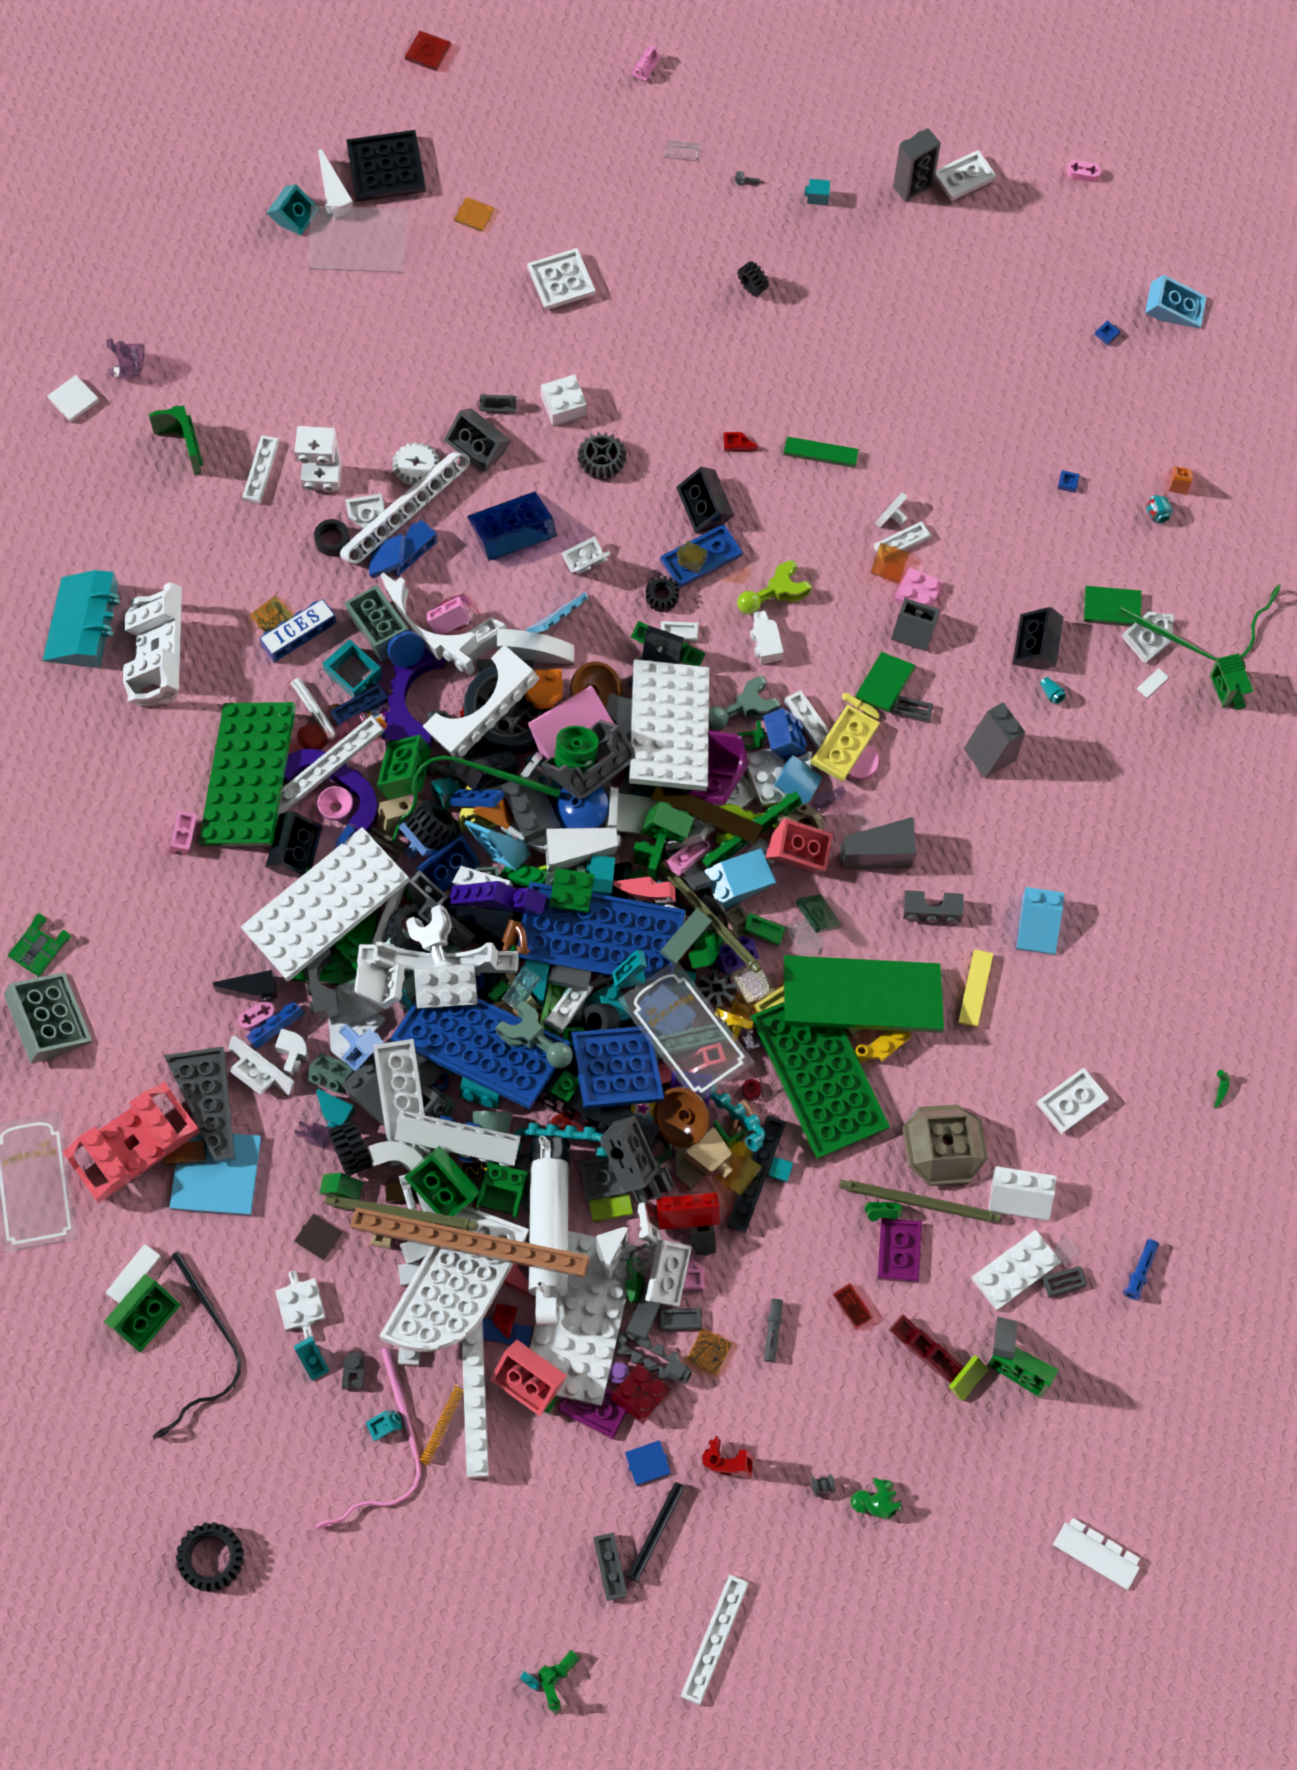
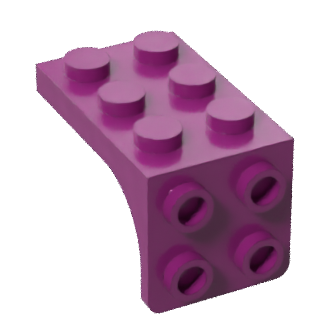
M708 731V787L706 791L691 790L689 794L711 804L725 805L747 769L749 760L741 736Z

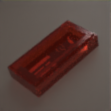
M850 1283L833 1293V1297L855 1329L873 1319L872 1314Z

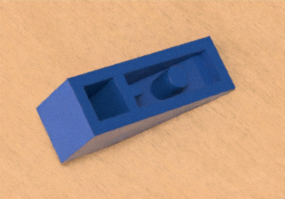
M420 520L418 523L412 524L406 534L403 567L394 570L397 577L438 542L437 533L424 521Z

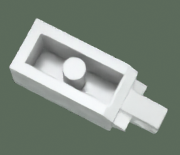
M765 611L754 612L753 630L750 631L752 642L755 641L756 647H754L755 657L759 658L760 665L783 661V648L777 623L769 620Z

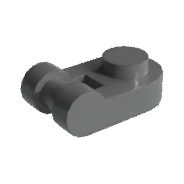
M350 1353L344 1359L342 1390H348L349 1388L363 1390L365 1360L359 1353ZM350 1374L357 1375V1380L350 1379Z

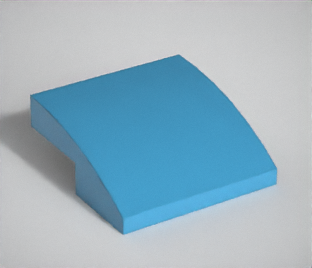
M791 755L782 768V773L773 785L785 795L796 791L801 798L802 804L809 803L822 777L797 757Z

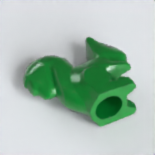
M874 1477L873 1483L878 1492L872 1496L865 1490L856 1491L850 1499L851 1507L857 1513L866 1514V1512H869L874 1517L889 1520L902 1509L901 1502L894 1503L892 1500L897 1495V1491H890L893 1487L891 1481Z

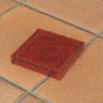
M419 30L405 55V60L437 71L451 46V42Z

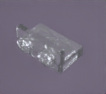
M809 913L805 914L801 920L786 924V930L797 956L815 957L821 955L825 946L822 936H818L816 932L817 924L814 918H810Z

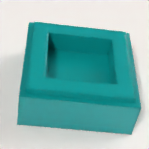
M774 1157L768 1177L787 1183L793 1162Z

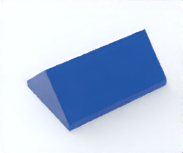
M459 834L417 867L415 871L417 873L420 870L439 889L445 892L454 886L453 880L461 866L474 870L481 863L463 835Z

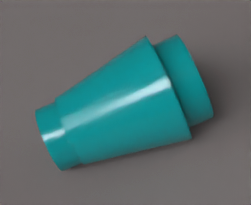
M1049 677L1041 680L1040 685L1051 703L1059 704L1065 699V689Z

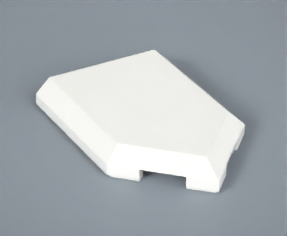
M1149 611L1142 617L1173 634V614H1159ZM1137 623L1133 624L1122 634L1125 642L1144 663H1147L1172 642Z

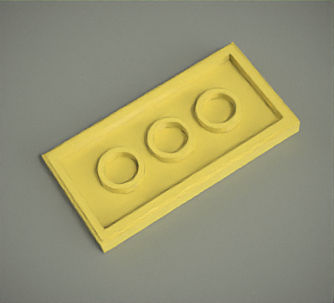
M847 704L810 764L844 782L876 732L880 722Z

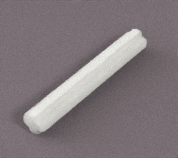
M296 678L291 682V685L327 738L334 740L338 736L337 732L302 680Z

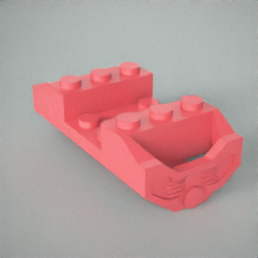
M165 1081L130 1101L129 1103L132 1107L98 1130L94 1126L78 1137L67 1149L62 1151L98 1203L200 1133L196 1124L178 1102ZM165 1093L185 1122L186 1126L179 1134L176 1133L152 1098L158 1094ZM84 1146L108 1180V1183L96 1188L93 1186L73 1157L78 1149Z

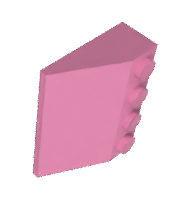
M589 686L529 722L528 725L544 762L548 758L555 756L556 737L561 729L575 725L590 729L600 719L613 723L593 687Z

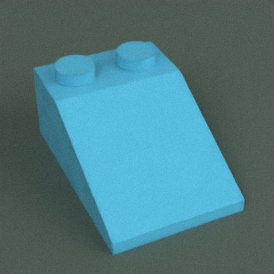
M1162 275L1151 282L1145 314L1160 321L1200 328L1207 296L1166 275Z
M470 821L464 823L492 861L516 871L529 857L530 852L526 848L527 844L522 839H515L508 833L503 834Z
M762 848L722 861L704 871L712 881L710 887L714 898L726 909L776 884Z
M1025 887L1022 895L1017 950L1051 955L1056 954L1064 892Z

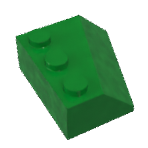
M1016 1346L1013 1359L993 1354L987 1364L993 1370L1040 1399L1048 1390L1059 1369L1018 1349Z

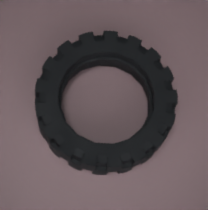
M407 904L396 910L389 917L387 935L390 936L389 941L395 947L417 952H429L423 949L422 945L411 943L402 931V920L404 917H415L422 921L424 927L429 925L427 921L418 915L422 906Z

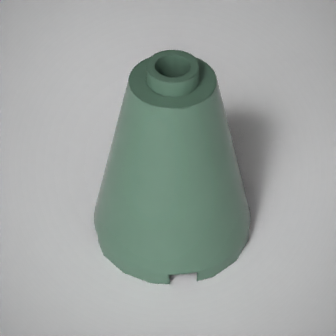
M473 1112V1122L479 1124L480 1128L509 1133L512 1112Z

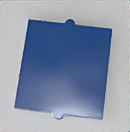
M660 1440L625 1452L629 1464L628 1470L632 1472L636 1486L671 1474L666 1460L667 1455H664Z

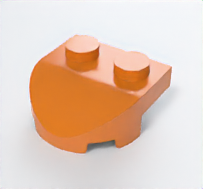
M562 669L533 670L540 679L525 693L526 701H530L539 709L554 707L555 703L562 700L563 697Z

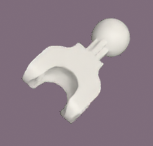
M440 904L431 909L432 920L427 927H424L421 920L415 917L409 918L406 923L410 937L420 942L423 949L432 953L434 966L453 965L451 962L446 961L442 948L448 945L447 936L452 926L446 908Z

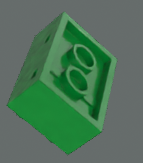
M421 735L387 743L377 786L388 800L413 794L412 783L414 775L419 767L429 760L431 748ZM428 765L423 768L418 776L416 783L417 793L422 792Z

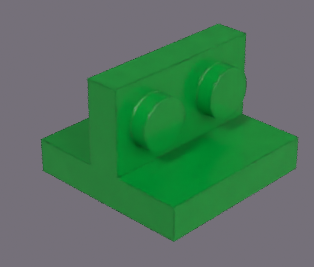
M659 833L655 847L647 842H636L634 846V863L648 867V877H651L655 882L660 870L659 865L662 863L664 852L666 851L667 835Z

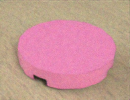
M867 744L848 774L850 778L864 780L873 776L877 771L879 763L878 754L874 748Z

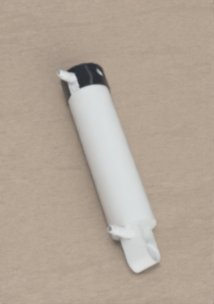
M539 1136L530 1142L529 1243L568 1251L570 1142L560 1136ZM529 1266V1293L536 1296V1322L538 1326L560 1323V1296L568 1293V1274Z

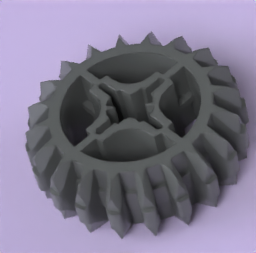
M598 431L597 436L591 433L590 439L585 437L584 442H581L580 448L577 451V460L585 474L589 473L590 477L596 475L597 479L603 476L606 480L607 475L613 478L614 473L619 474L620 469L624 468L627 452L624 449V444L620 443L619 438L615 439L613 434L608 436L607 432L601 435ZM590 451L593 453L591 460L588 458ZM612 452H615L617 455L614 460L611 459Z

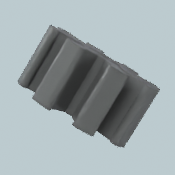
M712 969L711 978L713 981L703 974L700 978V986H703V988H697V995L700 998L707 997L703 999L707 1008L709 1009V1006L714 1001L716 1002V1010L717 1008L723 1010L722 1000L729 1007H732L735 999L734 995L737 994V983L728 984L731 982V974H725L721 980H718V969Z
M661 1165L658 1166V1172L646 1187L633 1190L637 1202L642 1200V1203H647L652 1197L655 1199L661 1198V1193H668L672 1190L674 1183L666 1166L663 1168Z

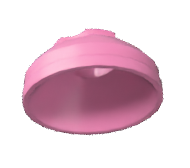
M332 786L321 792L318 797L317 806L322 816L326 819L338 821L350 814L353 800L346 789ZM332 804H341V810L333 812L331 810Z

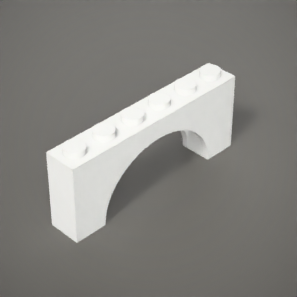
M505 645L491 658L498 670V681L494 693L483 707L469 716L457 719L445 718L435 713L423 725L425 730L453 757L461 758L540 679L533 669Z

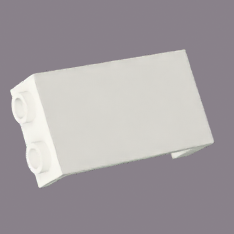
M611 787L607 791L609 811L604 820V828H616L618 832L642 834L640 830L647 812L658 803L652 801L651 797L618 793V788Z

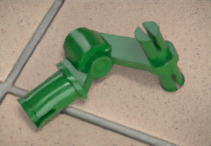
M571 1650L568 1651L559 1664L549 1667L544 1665L538 1673L548 1701V1708L554 1714H558V1710L561 1711V1703L557 1697L554 1685L559 1679L568 1677V1672L580 1660Z

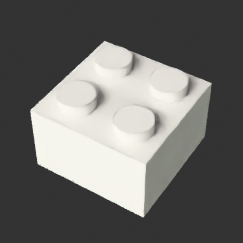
M575 375L540 385L541 398L553 426L587 416V403Z

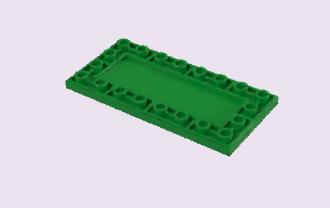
M784 955L783 957L784 1025L944 1032L941 963Z

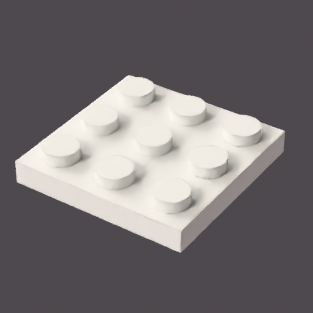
M577 248L527 263L528 271L545 310L596 295L595 288Z

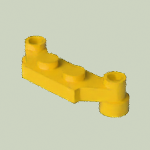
M887 1030L870 1045H858L854 1052L859 1063L863 1064L867 1060H880L883 1062L912 1038V1035L909 1033L910 1031Z

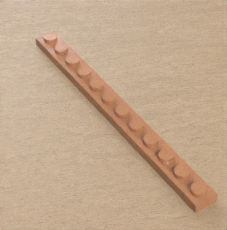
M357 1207L350 1224L351 1229L583 1278H585L590 1261L588 1255Z

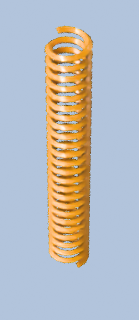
M454 1385V1391L450 1394L451 1397H449L448 1403H446L445 1409H443L440 1416L441 1418H439L438 1424L434 1428L433 1434H431L432 1437H430L429 1443H427L428 1446H426L425 1452L421 1455L420 1461L428 1465L427 1462L432 1463L426 1458L433 1460L430 1456L434 1457L430 1452L436 1454L431 1449L437 1451L439 1447L434 1443L440 1444L442 1441L436 1436L443 1438L441 1435H445L439 1430L446 1432L444 1429H448L442 1424L449 1426L447 1423H451L449 1420H452V1418L450 1417H453L452 1414H455L453 1411H456L455 1408H458L456 1405H459L458 1402H461L459 1399H462L461 1396H463L464 1390L459 1389L458 1385Z

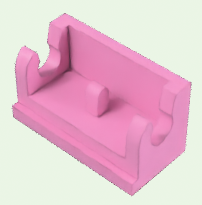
M460 597L426 613L427 622L434 633L444 635L470 621V617L467 614L468 611Z
M178 810L169 853L174 854L176 851H180L182 855H186L187 851H189L197 814Z

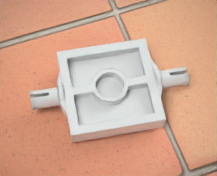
M293 1270L288 1272L291 1284L275 1291L286 1331L303 1328L305 1339L311 1336L313 1338L311 1325L326 1319L318 1285L315 1278L304 1282L299 1281L297 1271Z

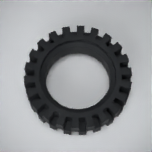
M212 1522V1524L203 1523L201 1526H194L192 1531L186 1532V1537H182L180 1540L181 1544L177 1547L178 1555H176V1560L178 1564L176 1565L180 1575L189 1585L200 1591L213 1592V1590H223L222 1588L230 1586V1583L233 1580L235 1581L238 1578V1573L242 1571L241 1567L245 1560L243 1558V1555H245L242 1548L243 1545L238 1536L223 1524L219 1525ZM219 1538L229 1548L230 1558L227 1567L220 1574L213 1577L197 1574L191 1564V1554L194 1547L203 1539Z

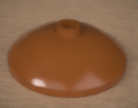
M594 661L580 666L572 676L570 683L571 697L589 686L593 687L604 707H606L610 693L623 697V686L619 675L612 667L603 662Z
M674 1087L663 1092L664 1100L663 1102L655 1103L653 1114L655 1124L660 1126V1135L667 1142L677 1147H690L700 1142L709 1128V1112L702 1098L696 1092L685 1087Z

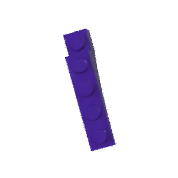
M500 881L453 886L449 894L448 904L496 908L528 915H541L547 896L530 888L516 889Z

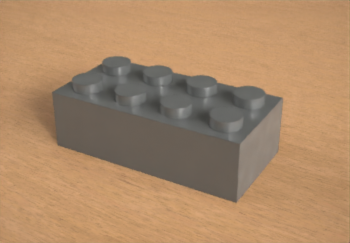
M929 128L917 132L915 136L902 141L899 145L893 188L905 202L934 185L941 142Z

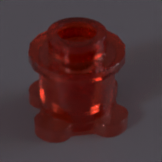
M557 1114L551 1120L553 1125L564 1124L559 1126V1130H565L567 1125L573 1126L569 1117L564 1114Z

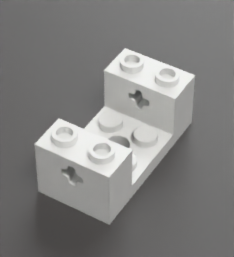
M297 426L294 453L296 462L302 463V489L307 491H339L342 463L335 428Z

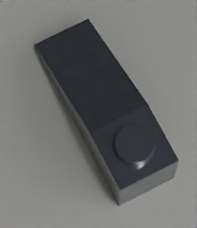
M272 970L213 982L217 993L256 1002H272L278 998Z

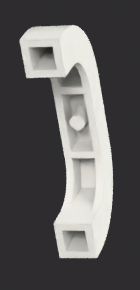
M386 1141L367 1147L373 1167L386 1162H396L403 1165L410 1172L423 1159L412 1147L400 1142ZM417 1193L422 1211L435 1213ZM411 1241L400 1244L406 1264L426 1256L431 1247L430 1245Z

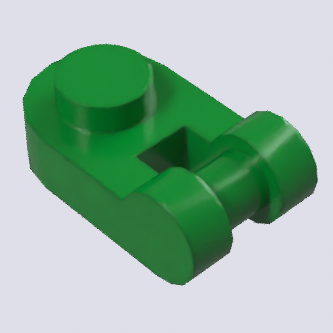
M868 1202L864 1206L869 1220L873 1222L879 1218L896 1220L902 1215V1205L895 1202Z

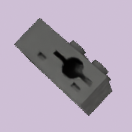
M636 1116L613 1122L600 1138L601 1146L608 1155L610 1166L614 1169L624 1193L644 1188L659 1169Z

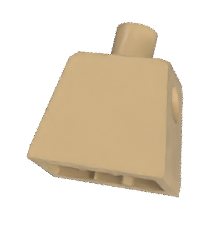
M408 796L379 804L377 821L386 835L395 831L401 816L409 812L412 807ZM420 800L417 801L415 809L421 804ZM409 816L405 818L403 822H408L407 819L409 818Z
M714 1127L706 1133L700 1142L691 1146L683 1156L707 1176L712 1175L717 1170L723 1178H726L733 1171L726 1163L732 1155L731 1151Z

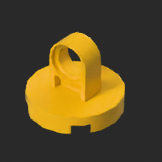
M717 1008L714 1015L723 1019L722 1022L727 1023L728 1029L731 1032V1039L734 1043L737 1041L742 1027L752 1029L753 1021Z

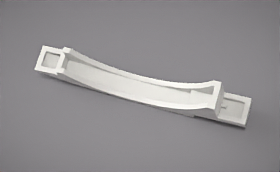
M382 573L381 577L388 595L409 630L421 637L425 648L438 660L444 656L447 661L454 662L461 672L465 671L471 675L475 668L468 655L479 647L475 634L469 632L460 635H439L421 629L406 615V599L409 590L404 586L405 580L400 577L395 582L385 573Z
M376 942V945H359L357 964L360 960L364 959L379 968L391 969L399 963L405 967L404 971L414 972L415 967L435 965L432 953L406 950L383 942ZM486 943L480 948L467 952L444 953L446 961L451 962L453 965L475 963V975H480L481 973H517L519 953L517 951H497L493 943Z

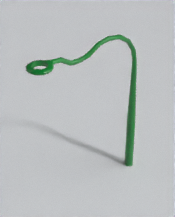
M1280 584L1274 588L1267 606L1258 610L1251 624L1252 638L1244 653L1239 655L1241 659L1253 647L1257 618L1260 613L1270 608L1280 591ZM1123 607L1119 608L1117 613L1211 660H1217V657L1206 653L1162 627Z
M439 756L431 758L422 764L414 775L412 807L409 812L399 819L392 837V843L397 839L399 827L403 820L411 815L416 807L418 799L416 783L418 776L423 768L435 761H456L555 797H559L561 790L456 757Z

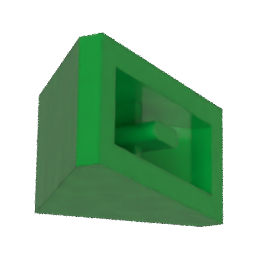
M344 1173L324 1174L319 1194L359 1200L363 1182Z

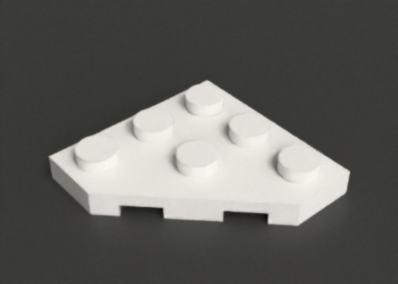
M338 985L335 991L338 997L340 1016L329 1018L331 1053L339 1060L345 1062L341 1057L347 1052L351 1044L338 1031L348 1023L360 1036L369 1028L373 1032H377L386 1020L345 986Z

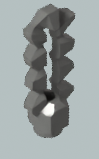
M620 1333L617 1337V1354L619 1356H631V1363L637 1365L644 1363V1368L649 1372L659 1371V1379L661 1380L672 1379L684 1385L689 1381L693 1370L680 1362L676 1352L666 1356L664 1346L658 1343L655 1347H652L648 1336L646 1340H640L638 1337L627 1333ZM629 1340L668 1361L666 1369L626 1347Z

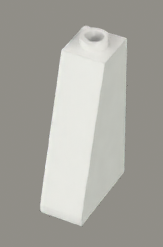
M616 828L546 829L544 839L547 872H555L556 868L565 869L589 862L592 855L607 857L615 854L617 847H620L621 844L620 835H617Z

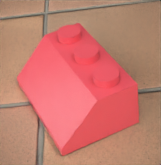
M784 818L769 838L766 858L812 873L824 872L827 869L833 834Z
M516 1340L505 1350L490 1381L541 1416L559 1392L567 1375L519 1340Z

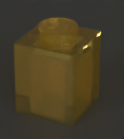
M687 541L684 546H680L677 552L678 564L698 574L706 561L707 550Z

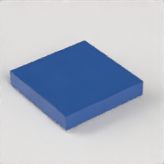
M402 534L383 541L371 552L369 576L372 579L381 576L382 573L386 574L403 567L405 537Z

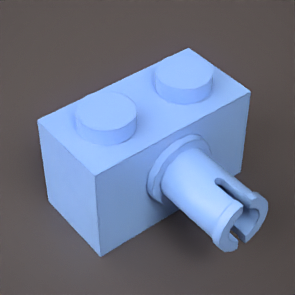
M346 1023L338 1031L351 1044L350 1048L341 1058L354 1071L374 1054L373 1045L384 1043L380 1036L370 1028L363 1035L359 1036Z

